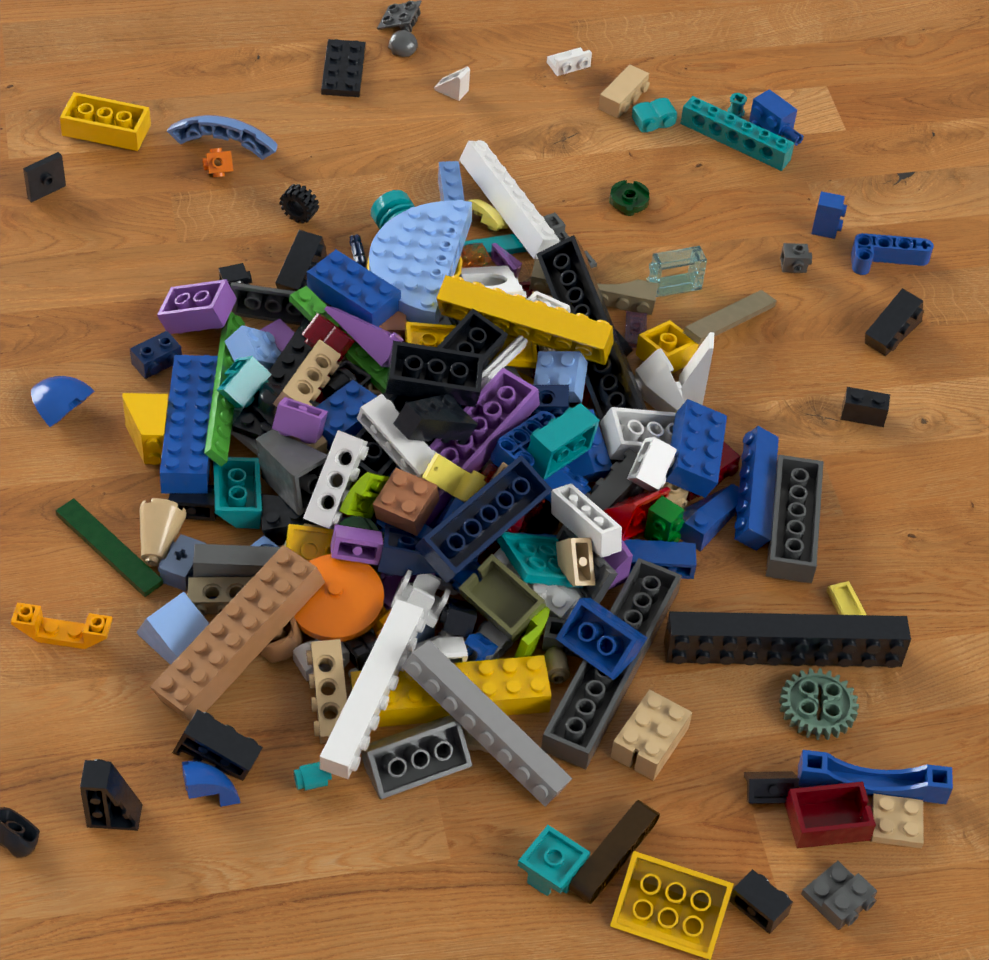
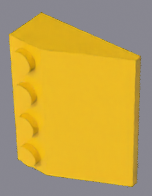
M633 851L610 927L711 960L734 883Z

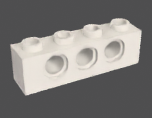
M337 431L304 514V519L328 529H334L335 524L338 525L341 522L343 513L339 510L350 491L351 483L356 482L359 476V463L366 458L369 447L366 446L367 441L342 431ZM349 452L352 460L348 465H343L341 457L344 453ZM337 474H340L343 478V483L339 487L333 485V478ZM328 496L334 499V506L331 509H327L324 506V500Z

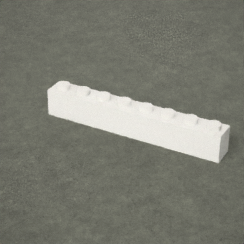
M481 140L468 141L459 159L532 258L538 259L536 254L559 243V238L546 223L544 217L536 210L534 204L529 201L525 193L519 188L516 181L509 175L506 168L499 162L497 156L493 154L487 143Z
M398 599L396 600L320 755V770L345 779H349L352 771H357L361 757H359L362 750H367L371 738L369 736L370 732L377 729L380 721L379 714L381 710H386L390 697L388 695L391 690L394 691L399 681L398 674L400 671H404L402 666L408 659L409 651L413 652L417 643L416 636L418 632L422 633L426 624V619L423 618L424 608Z

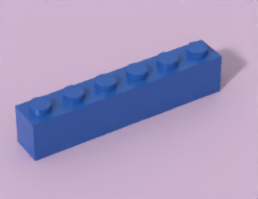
M760 426L755 427L752 431H748L743 438L742 466L739 474L740 486L738 488L739 497L736 507L737 518L734 526V539L756 551L771 540L779 443L778 436Z

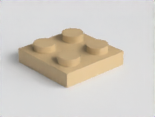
M873 794L872 813L876 827L871 837V842L922 849L924 844L923 800Z

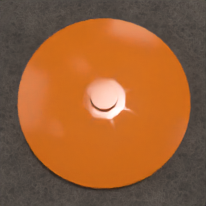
M331 554L310 560L309 562L319 570L325 583L294 616L299 628L315 639L321 641L340 639L341 642L355 639L369 631L376 624L384 606V589L377 572L367 563L335 559L331 557Z

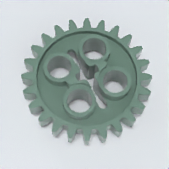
M809 668L808 674L800 670L799 676L792 674L791 680H786L780 694V712H785L783 719H791L789 726L794 727L797 725V733H801L803 730L807 731L806 737L808 738L812 733L815 734L817 740H819L820 735H824L829 740L831 733L836 738L839 737L840 731L845 734L848 727L852 728L859 708V704L856 703L858 696L853 695L854 688H846L847 680L840 682V675L831 677L832 673L830 670L825 675L821 668H819L818 673H814L812 668ZM818 687L821 688V697L819 703V707L821 708L819 714L820 721L817 720V710L819 702L817 699L819 693Z

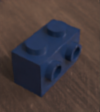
M168 331L130 348L131 364L145 379L173 366L174 355H182L181 345Z

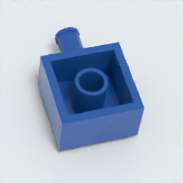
M770 89L753 98L749 122L794 142L795 146L800 144L804 138L802 134L794 129L798 109Z

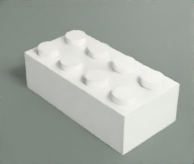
M611 407L600 422L610 459L624 460V453L628 448L638 454L645 438L656 437L671 445L676 413Z

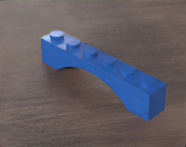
M802 750L798 763L799 787L863 781L867 795L882 794L939 804H947L953 790L952 767L927 764L900 770L870 769L846 763L827 752Z

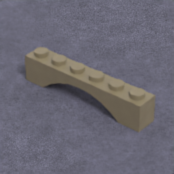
M535 259L529 291L532 289L552 296L539 260ZM639 279L622 284L597 283L607 307L652 315L658 283Z

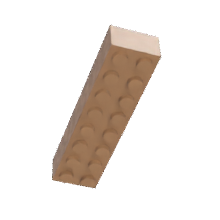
M283 545L150 686L154 693L164 704L189 723L197 709L206 712L325 583L317 567Z

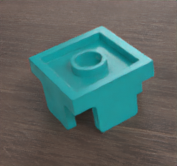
M547 825L518 860V866L528 873L527 883L544 895L548 896L551 893V889L560 894L562 891L567 894L571 880L590 857V851Z

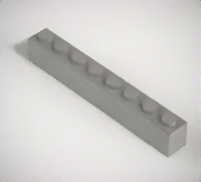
M430 640L411 653L402 668L545 807L572 780L549 755Z

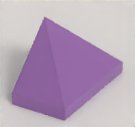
M493 243L491 260L496 266L508 265L511 272H514L515 278H518L522 263L498 244Z

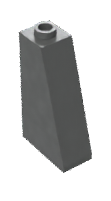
M195 544L193 578L254 577L281 547Z

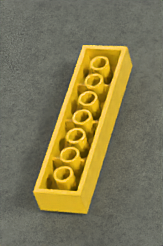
M445 275L436 298L440 313L443 316L461 321L473 308L505 331L508 336L517 338L519 335H522L528 342L557 351H580L586 360L606 365L614 343L613 327L607 321H595L581 313L575 315L562 307L552 308L542 301H529L519 294H514V296L506 294L502 289H490L479 282L470 283L456 275L452 277Z
M544 655L453 663L507 716L550 711L552 694ZM404 670L398 674L399 681L394 691L391 690L388 695L390 699L386 710H381L379 714L380 721L378 727L428 723L450 714ZM361 671L350 672V691H352Z

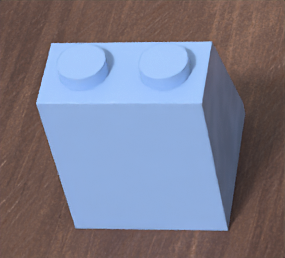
M182 592L147 617L136 633L171 665L209 625V622L186 593Z

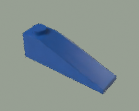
M731 484L685 507L683 515L684 524L680 529V539L687 543H696V549L701 552L737 513L739 487Z

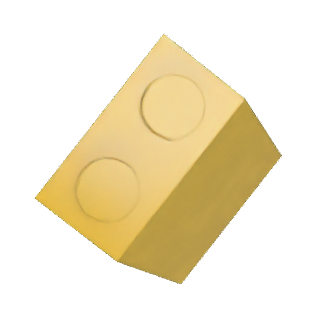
M123 393L125 425L143 463L161 464L169 402L168 394Z

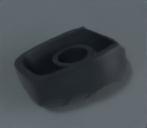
M0 807V846L8 849L16 858L27 857L35 850L40 830L13 809Z

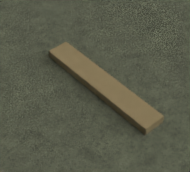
M760 290L686 326L683 333L697 344H701L710 332L714 333L715 337L775 307L777 300L763 290Z

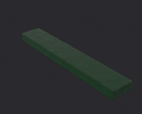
M74 498L55 510L58 518L144 597L163 585V579Z

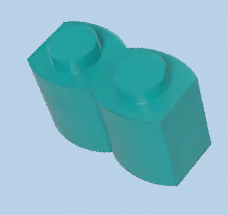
M659 98L652 102H642L633 106L632 119L641 132H652L657 128H667L676 124L677 111L668 98Z

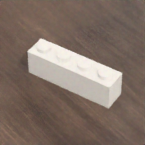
M383 394L361 406L357 420L401 470L422 478L427 465L437 452L431 450L425 441L408 440L393 423L400 413L395 409L394 404L387 400Z
M573 484L552 489L551 514L578 538H591L592 550L602 558L622 550V527Z

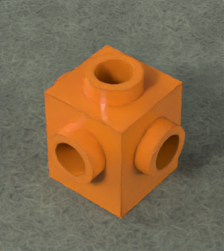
M222 148L210 149V153L205 154L206 158H202L204 170H207L208 174H213V178L225 177V173L233 172L231 151L222 152ZM219 160L220 166H216L214 161Z

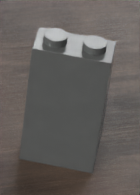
M272 429L256 438L261 477L298 515H302L306 512L328 455L289 436L281 435L278 431Z

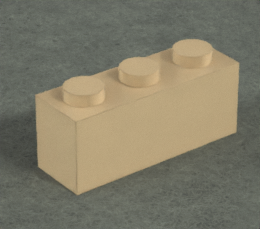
M629 64L600 94L598 109L619 118L628 111L633 102H637L643 92L645 93L650 85V82H648L649 73Z

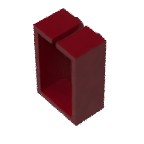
M863 781L789 790L785 807L797 849L871 840L876 823L871 807L868 805L869 800Z

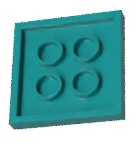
M505 532L496 540L521 580L525 583L583 588V586H572L559 568L556 542L559 540L557 538Z

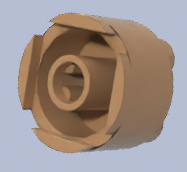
M295 617L260 652L261 656L267 659L268 662L275 663L289 659L294 655L293 650L303 643V631L299 628Z

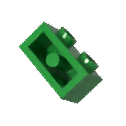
M661 496L648 509L644 538L649 541L679 542L681 538L680 529L684 524L683 515L685 509L666 497Z

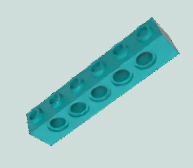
M694 96L683 106L680 124L780 171L791 161L794 142Z

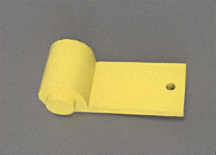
M435 453L422 478L436 484L437 487L464 503L487 484L484 481L486 476L475 470L469 473L438 453Z

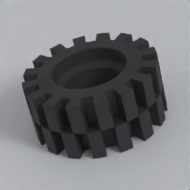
M292 184L280 197L279 204L282 205L281 209L286 211L284 214L286 216L290 215L289 219H295L297 223L300 221L301 223H307L319 209V201L315 200L317 196L315 194L312 195L310 189L307 191L304 185L301 187L300 184Z

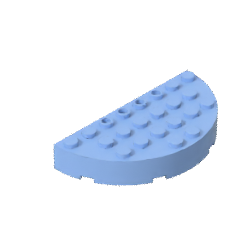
M463 200L439 201L412 207L389 220L375 235L369 250V270L401 290L399 311L406 315V320L409 322L439 323L441 313L436 298L445 275L452 277L455 274L472 222V202Z

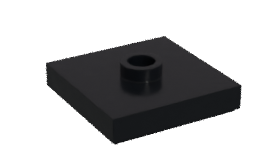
M59 152L23 168L27 199L31 203L66 186L63 157Z

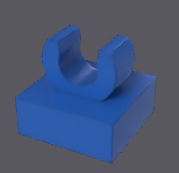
M481 633L471 634L465 641V644L469 646L467 648L468 656H471L474 651L477 652L478 657L475 661L485 660L486 656L493 655L498 648L496 644Z

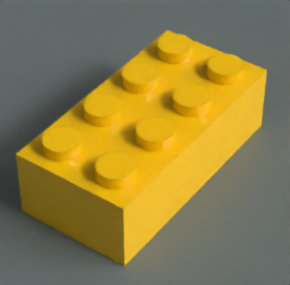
M73 92L60 116L62 136L138 151L151 126L150 108Z

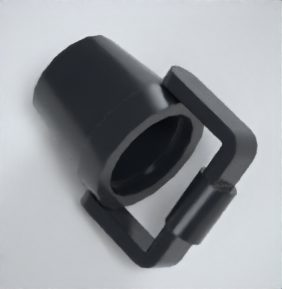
M345 360L339 364V367L332 376L329 374L330 380L322 389V393L327 399L350 381L354 380L358 383L353 374L363 379L360 385L366 388L371 383V375L356 364Z

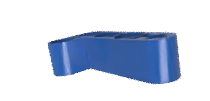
M860 233L855 236L851 251L852 270L856 274L866 275L870 272L872 262L925 266L930 261L934 245L930 240L924 238Z
M540 411L500 437L490 455L491 461L499 468L502 462L510 465L522 455L533 467L535 463L534 457L526 451L531 441L530 436L537 428H543L551 419L556 417L550 412Z

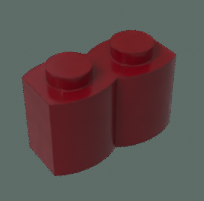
M319 313L315 315L302 333L306 338L304 342L313 348L320 339L338 352L341 356L337 362L342 360L355 342L349 335Z

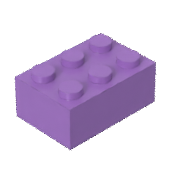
M226 279L175 286L170 288L157 316L165 330L170 334L214 328L219 329L225 326L237 298Z

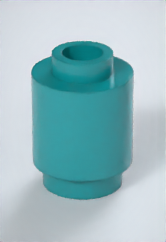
M320 761L299 766V769L293 770L297 790L304 789V791L328 786V780H332L331 773L320 770Z

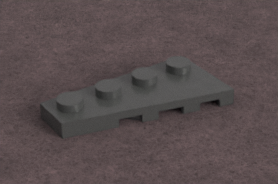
M564 524L556 536L559 541L578 538ZM592 550L595 585L583 586V588L579 589L584 598H591L600 604L618 573L603 557L601 558Z

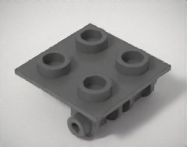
M408 1L388 6L377 29L400 26L401 30L412 32V28L421 14L419 6L422 1Z

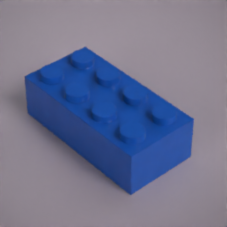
M336 249L307 271V287L320 299L334 308L345 311L377 327L399 311L401 290Z
M689 399L684 402L675 414L670 446L677 449L674 455L675 462L667 471L666 482L704 498L707 497L719 480L727 415Z

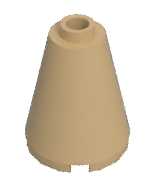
M152 498L151 502L146 503V500H144L140 504L141 558L149 566H158L160 561L167 557L170 545L175 541L186 518V510L184 508L183 510L177 508L178 503Z

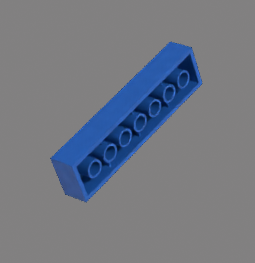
M174 355L160 466L161 494L208 493L211 458L205 455L204 452L218 356Z

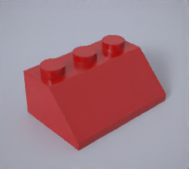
M664 487L657 491L640 493L634 497H629L621 503L618 502L610 508L604 509V512L622 527V540L625 541L645 531L648 509L661 496L667 498L671 489Z

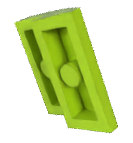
M370 472L365 473L350 489L339 511L347 515L372 519L374 514L373 503L390 477Z
M547 606L530 620L514 658L529 657L534 653L549 617L550 609Z

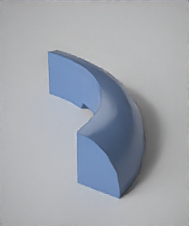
M202 115L190 117L172 124L167 129V132L180 144L201 138L203 135H213V138L227 141L233 139L241 142V146L250 150L262 160L275 153L278 146L271 137L254 126L224 116Z

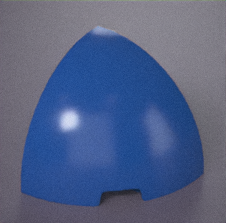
M53 376L34 385L31 389V397L43 420L49 427H52L95 391L89 385L76 378Z
M182 762L185 788L189 799L218 794L220 807L240 803V798L234 784L222 771L203 762Z

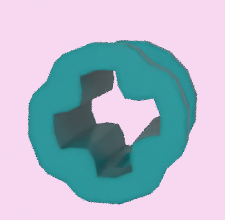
M733 93L730 97L731 105L727 112L742 118L745 113L743 108L747 102V97L741 93Z

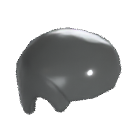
M401 30L392 34L388 48L391 49L393 55L409 57L417 50L418 42L410 31Z

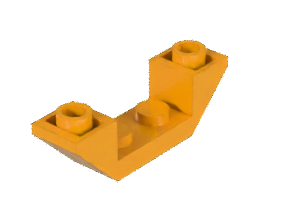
M17 602L11 619V625L39 643L87 649L107 639L113 617L88 613L86 623L44 618L41 606Z

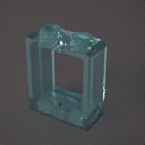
M700 246L654 253L652 262L649 263L650 275L647 281L658 283L656 297L702 290L707 259ZM689 265L688 273L661 277L662 270Z

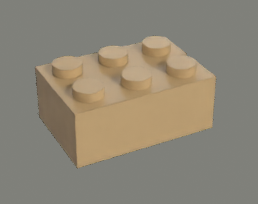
M649 689L613 741L611 758L630 768L633 763L635 751L638 752L634 770L654 781L689 729L692 712Z

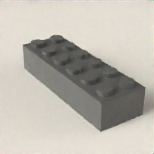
M785 455L778 456L766 577L812 584L817 567L824 461Z

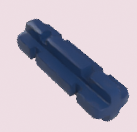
M358 234L351 235L349 242L352 247L353 258L355 262L366 267V257L364 256L361 237Z

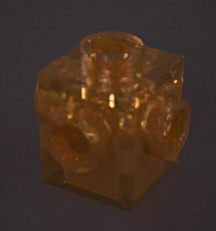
M473 243L463 247L461 253L463 260L462 268L485 267L492 260L483 243Z

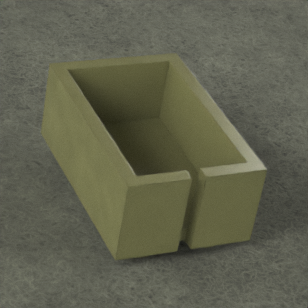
M491 554L477 569L482 580L479 582L478 576L473 573L459 587L461 596L514 643L528 628L530 620L546 607L545 600Z

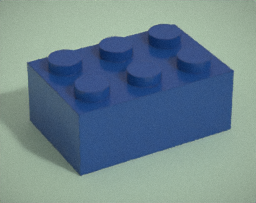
M354 380L316 406V408L328 411L322 435L327 440V449L329 451L338 430L352 436L357 435L364 427L357 420L361 406L377 397V395Z

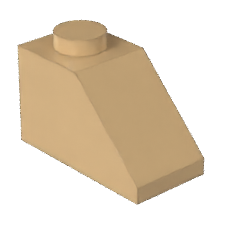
M569 538L556 542L558 566L571 585L594 586L595 574L591 538Z

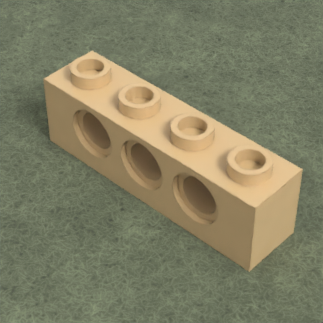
M319 339L273 404L277 407L279 402L284 397L312 406L309 401L314 402L319 396L321 390L318 388L321 387L323 389L328 383L330 377L327 375L330 374L332 376L337 370L339 364L336 362L341 355Z
M340 639L311 642V649L306 650L307 665H312L313 674H309L310 689H315V697H311L312 712H317L318 721H313L314 735L319 736L320 744L327 743L347 702ZM328 664L332 669L328 672H323L319 669V666ZM330 687L334 690V693L327 696L321 690ZM333 711L337 714V717L330 720L325 718L324 713Z

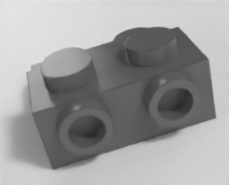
M837 861L802 890L801 895L839 930L845 924L848 926L853 924L859 916L858 913L863 909L868 911L876 903L875 896L877 890L859 873L854 876Z

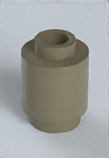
M552 647L546 650L544 657L549 682L555 684L565 682L570 677L567 654L559 647Z

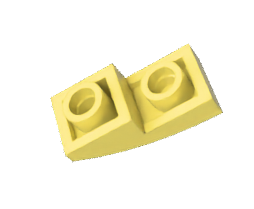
M480 199L468 200L472 202L473 213L482 216L481 222L488 225V229L499 231V229L508 228V224L491 205Z

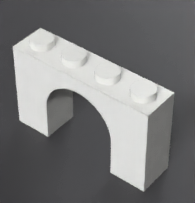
M508 265L462 268L459 277L467 282H479L487 288H499L505 291L506 294L513 296L514 294H519L527 299L526 291H523L518 278H515L514 272H511Z

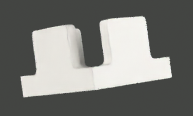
M408 569L397 587L391 607L394 606L398 599L424 608L423 618L426 619V625L434 628L451 591L446 588L441 598L436 596L435 592L441 583V579L432 574L417 575L413 583L408 582L412 571Z

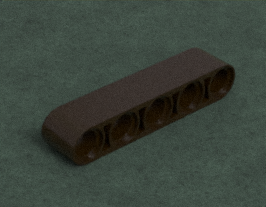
M637 800L576 873L569 884L568 890L587 903H593L633 854V851L637 849L656 825L660 813L642 801Z

